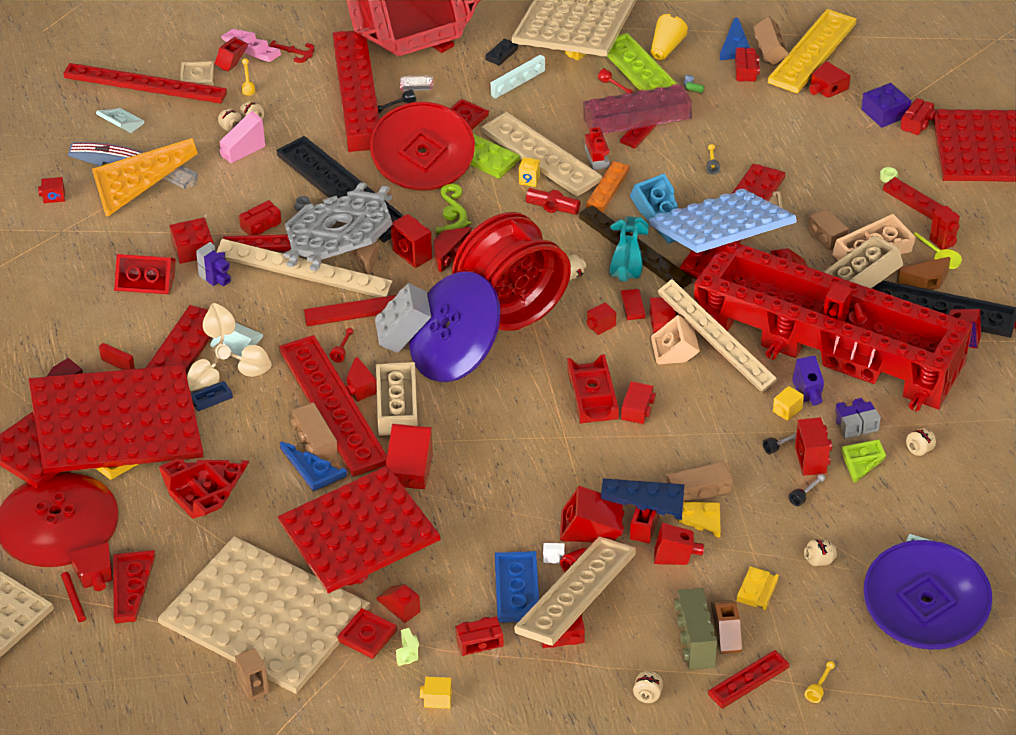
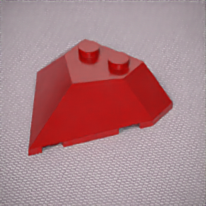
M175 459L159 466V470L169 495L194 519L223 507L248 466L249 460H241V463H229V460L184 462V459Z

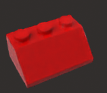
M117 254L114 291L169 295L175 277L176 259Z

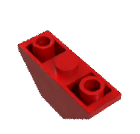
M472 228L444 230L433 240L434 257L439 272H442L451 265L459 247L472 232Z

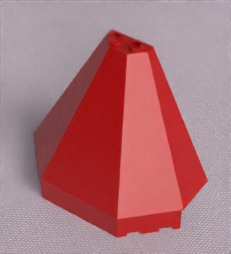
M346 0L354 32L397 56L460 38L466 24L469 23L475 12L474 9L478 2L481 1Z

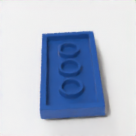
M536 551L495 553L497 618L499 622H519L539 601Z

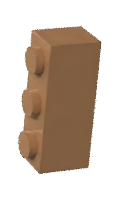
M767 16L753 27L756 33L754 36L759 42L758 47L762 51L761 56L765 62L769 61L774 66L789 55L780 27L770 16Z
M314 403L292 410L293 418L290 419L291 425L294 430L297 429L300 441L306 444L307 452L318 456L322 460L338 454L337 440Z
M725 462L667 474V483L685 484L683 502L706 499L732 491L733 478Z

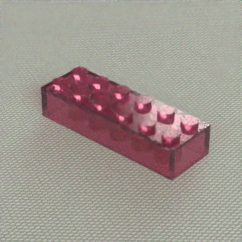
M677 84L670 87H657L653 90H640L635 93H623L618 96H607L601 99L583 101L584 120L589 129L600 127L603 134L692 118V100L683 86Z

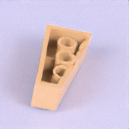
M892 214L837 239L832 255L839 261L874 235L898 247L900 254L912 252L916 237Z

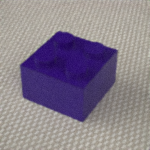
M888 83L863 93L861 110L882 128L902 120V116L911 106V100L892 83Z

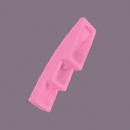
M232 29L221 36L226 42L235 36L248 43L249 45L244 53L260 60L271 62L281 55L280 49L269 47L266 40L256 39L253 32Z

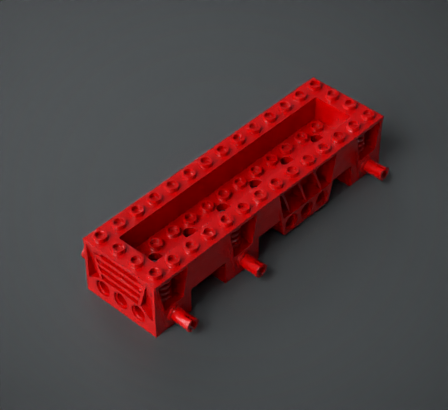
M737 242L722 245L694 283V300L727 332L733 325L734 320L762 329L761 346L768 348L765 352L767 358L770 359L772 356L771 360H775L779 353L796 358L804 344L821 350L824 367L868 383L875 384L882 372L905 380L902 397L911 400L909 403L911 410H914L917 405L916 412L921 409L923 404L939 410L966 364L973 323ZM835 282L853 289L849 313L854 311L853 304L860 303L862 311L868 316L866 324L856 326L851 324L848 318L843 322L823 315L825 297Z

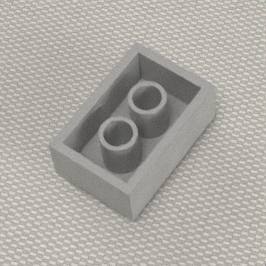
M408 283L387 304V307L376 316L375 323L380 346L398 353L431 318L427 291Z

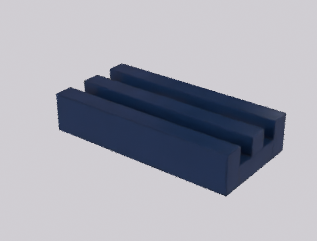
M222 381L191 393V397L196 410L201 411L233 398V394L226 382Z

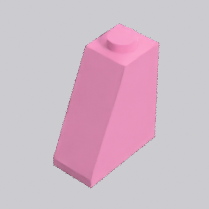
M253 111L250 112L220 141L221 156L230 163H233L265 147L263 119Z

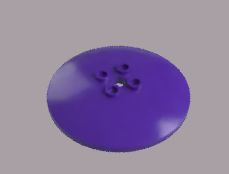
M473 272L451 274L443 278L428 291L427 297L431 318L409 340L410 353L416 368L425 377L436 382H453L470 374L485 359L495 341L500 323L498 295L488 280Z
M913 540L894 545L882 552L873 561L865 577L864 601L873 621L890 637L912 647L938 650L963 644L973 638L984 627L991 612L992 590L983 569L965 552L942 542ZM929 597L932 601L924 602L921 598Z

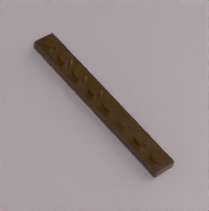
M593 205L579 213V219L613 244L618 245L621 231L610 228L615 221ZM630 232L626 233V235L633 236ZM638 239L643 266L667 283L672 279L682 289L692 283L691 276Z

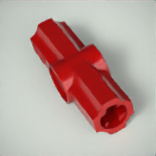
M529 188L525 197L527 203L542 206L549 213H555L558 210L577 215L581 206L580 200L565 197L558 190L545 192Z

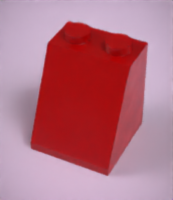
M392 424L386 466L390 468L404 488L425 489L433 457L432 427Z
M578 486L561 510L560 540L564 542L594 543L600 536L615 541L624 531L622 519L625 510H623V505L601 499V493Z

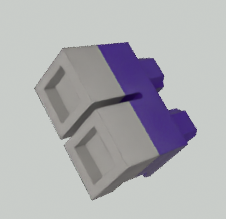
M211 242L196 251L199 277L213 286L218 283L225 286L231 282V276L227 274L230 263L226 261L224 252L217 253L215 245Z
M858 398L853 401L852 406L847 407L844 402L836 404V424L840 425L844 439L859 436L861 433L863 435L879 431L881 417L870 401L865 402L862 398Z

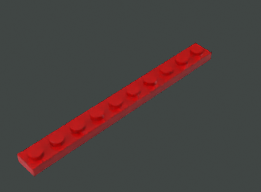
M69 63L63 72L64 78L220 104H222L227 95V88Z

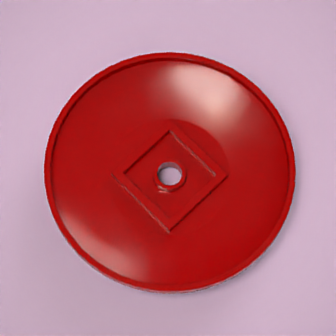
M413 102L392 109L378 121L371 135L370 152L376 168L390 182L411 190H435L455 182L468 170L474 157L475 139L469 124L456 111L437 103ZM423 148L427 150L425 153H421L418 151L419 149Z
M58 473L38 488L26 482L15 489L0 506V544L10 556L25 564L38 567L70 565L72 563L69 552L104 544L111 539L119 518L116 499L103 483L82 474ZM60 511L58 514H53L52 512Z

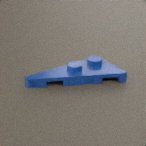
M734 18L720 52V60L735 59L737 48H750L739 18Z
M280 442V449L312 491L347 477L346 469L341 468L339 470L331 466V462L327 460H322L307 451L302 453L296 450L292 444Z

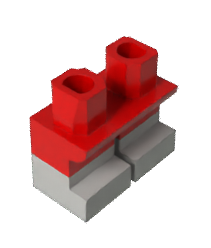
M600 127L590 128L589 134H585V152L593 170L609 168L610 162L607 155L610 150Z

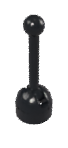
M413 90L405 91L401 99L383 106L378 105V112L402 101L405 103L416 102Z

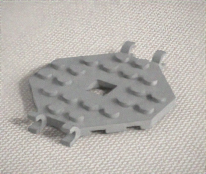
M360 182L355 190L347 192L348 196L327 198L323 200L324 203L313 206V203L305 205L285 224L292 248L284 253V257L290 258L287 266L294 267L298 262V256L307 257V261L313 262L310 270L317 271L320 268L322 259L376 242L393 224L385 201L392 199V195H386L390 190L389 186H382L376 194L365 192L364 189L367 187V184ZM337 221L346 223L341 227L331 228Z

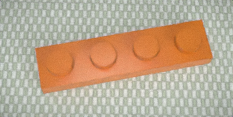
M613 161L587 201L586 208L593 205L603 213L628 174L630 165Z

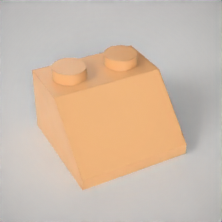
M679 315L651 336L658 364L687 362L700 352L694 328Z

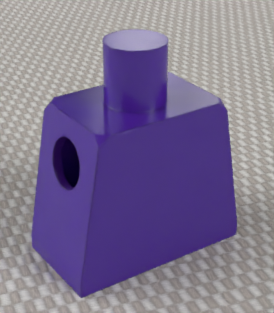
M816 356L797 359L792 382L796 390L804 395L803 402L810 401L812 405H819L823 401L821 395L824 380Z

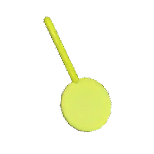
M916 232L914 233V236L937 252L934 260L950 257L949 269H954L961 265L962 258L958 252L949 249L939 250Z

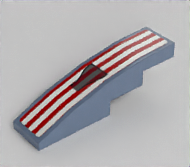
M72 142L68 156L102 166L103 162H116L142 154L143 151L108 143Z

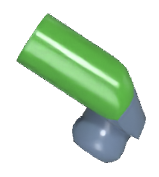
M686 75L685 80H683L685 87L689 91L702 94L704 85L695 84L693 82L694 77Z

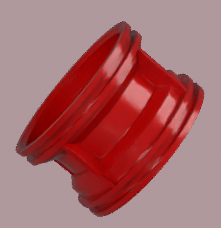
M505 212L487 219L466 237L454 258L452 274L473 272L488 280L496 290L500 303V323L498 329L515 331L539 321L555 307L568 286L571 276V264L567 254L557 244L543 239L541 230L528 216L519 212Z

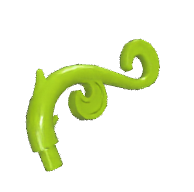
M457 184L443 186L441 188V196L451 205L444 208V219L454 220L458 214L459 220L450 225H444V227H436V235L444 230L465 228L472 223L468 221V215L462 205L453 200L462 195V188ZM447 192H455L452 194V198L446 195Z

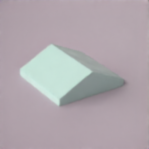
M122 108L99 110L96 112L100 117L129 133L138 129L145 122Z
M235 323L234 332L230 335H224L223 343L230 347L231 352L242 356V350L246 346L256 345L262 339L263 334ZM221 336L213 338L210 344L211 347L214 348L219 343Z

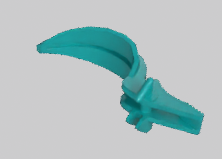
M625 216L624 220L620 219L610 226L612 230L621 231L619 243L609 266V276L618 278L620 282H628L629 279H638L641 276L643 262L638 244V234L648 235L649 224L643 218ZM633 232V236L626 235V233Z

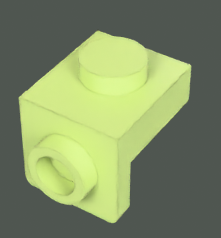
M409 628L401 630L403 648L396 650L398 666L410 664L418 660L419 642L417 636L412 635Z

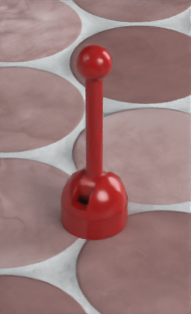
M603 68L599 72L598 80L603 83L612 82L626 91L627 95H632V89H627L613 80L612 73L609 70Z
M352 328L346 329V335L340 347L335 346L331 350L329 356L332 361L340 363L344 360L346 356L344 346L349 336L353 334Z

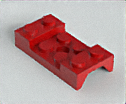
M605 354L600 355L594 363L579 365L572 358H567V371L570 383L572 382L580 424L617 420L619 417V407Z

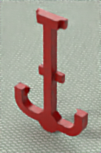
M275 40L269 45V47L285 50L289 53L304 55L303 58H298L297 56L294 58V62L297 63L306 62L308 58L313 57L314 45L310 43L305 44L307 48H310L307 51L296 49L293 45L288 47L276 44Z

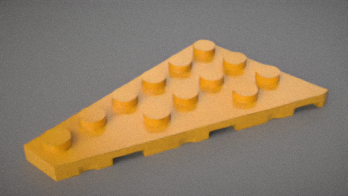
M193 138L93 168L92 172L105 215L110 216L197 155Z

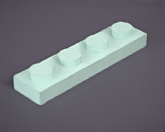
M539 55L492 81L491 96L496 99L544 72L545 57Z

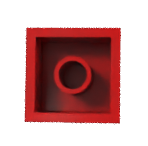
M409 214L392 222V251L414 268L432 259V233L429 228L423 226Z
M205 217L169 225L171 241L179 264L196 261V251L209 242L213 244Z
M821 417L797 420L795 451L803 476L826 474L827 466L831 462L829 451H832L831 439L827 438V426L823 425Z

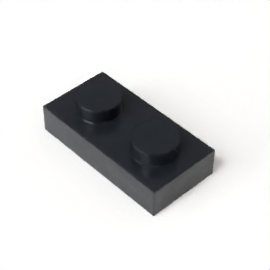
M504 38L486 54V61L500 66L518 50V44Z

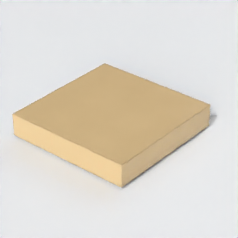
M181 62L180 81L214 86L215 62Z

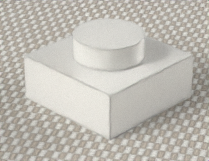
M544 543L543 563H560L564 555V543Z

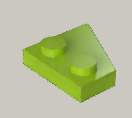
M879 439L841 448L842 456L853 482L861 479L883 462L886 457Z

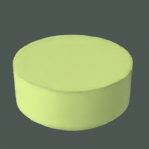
M885 167L880 171V179L885 183L894 177H898V172L894 168Z

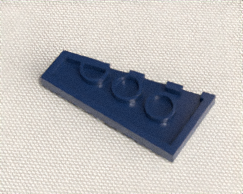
M603 478L601 499L622 505L633 504L637 506V509L645 510L648 508L656 510L657 514L665 516L667 513L674 515L675 519L682 520L685 484Z

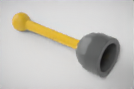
M710 144L708 149L710 150L711 160L706 164V171L710 175H716L720 172V164L714 159L715 146Z

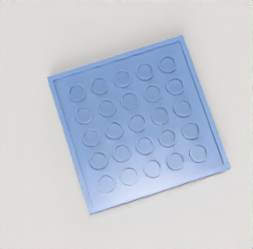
M739 189L735 191L736 193L722 194L719 198L706 199L700 204L693 203L683 209H673L670 213L656 214L655 217L649 219V222L653 228L694 252L699 253L796 223V215L746 189Z

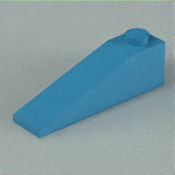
M665 173L635 184L630 194L635 206L648 221L650 218L655 217L656 214L670 213L671 210L678 208L674 198L673 186ZM657 230L668 244L676 241Z

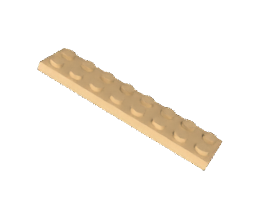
M508 112L481 126L482 133L507 150L520 155V159H523V157L539 159L540 172L576 197L600 183L602 175Z
M599 536L515 625V633L553 646L636 555V548Z

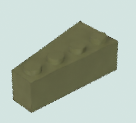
M704 589L678 590V597L674 599V609L679 611L677 626L682 628V632H680L681 645L685 644L683 659L688 661L689 670L715 668L717 638L713 634L714 627L711 624V616L708 611Z

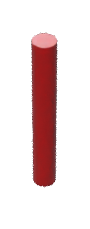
M63 572L61 578L78 622H84L86 617L68 572Z

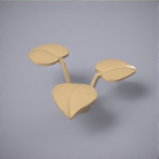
M212 303L203 319V329L208 336L212 338L221 336L219 343L214 346L215 356L212 365H210L208 360L200 359L193 363L189 369L187 379L190 391H199L219 382V372L214 369L219 358L227 359L229 356L239 359L238 370L250 377L262 375L272 366L266 351L258 345L246 346L242 350V356L231 352L230 347L223 343L224 335H230L235 330L234 317L223 306Z

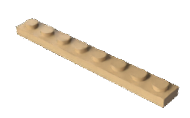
M671 279L658 290V294L759 391L764 393L777 381V378L676 282Z

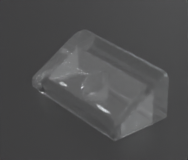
M432 75L400 76L399 78L401 91L409 89L413 91L433 90Z
M181 165L163 179L186 189L197 185L198 173Z

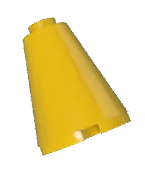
M663 14L658 18L651 47V54L655 59L664 60L687 36L688 26L680 17L676 16L673 18L670 17L671 14Z

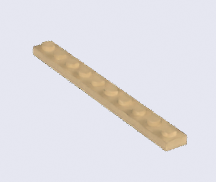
M225 239L221 240L217 253L224 252L225 258L228 261L378 298L389 296L393 287L392 280L321 263L317 271H312L310 266L313 262L303 258H298L297 264L294 267H289L287 262L290 258L284 257L282 253Z

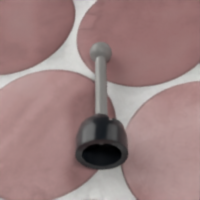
M796 434L779 441L773 437L763 440V448L767 454H773L779 450L780 444L796 438Z
M819 474L817 479L804 490H793L789 494L790 502L794 506H801L806 501V493L819 482H823L825 475Z

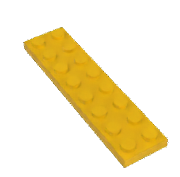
M826 9L791 50L789 55L785 57L768 77V83L791 92L799 93L811 79L812 74L826 61L856 25L857 19Z

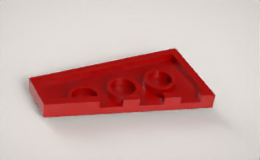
M155 550L113 554L115 623L135 622L137 620L155 560Z

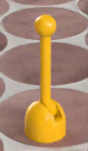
M244 58L242 63L245 67L246 81L242 84V93L244 95H253L256 90L253 82L249 81V60Z
M833 661L827 662V668L818 684H811L806 689L805 697L810 702L818 703L821 701L824 694L822 684L830 670L835 667Z

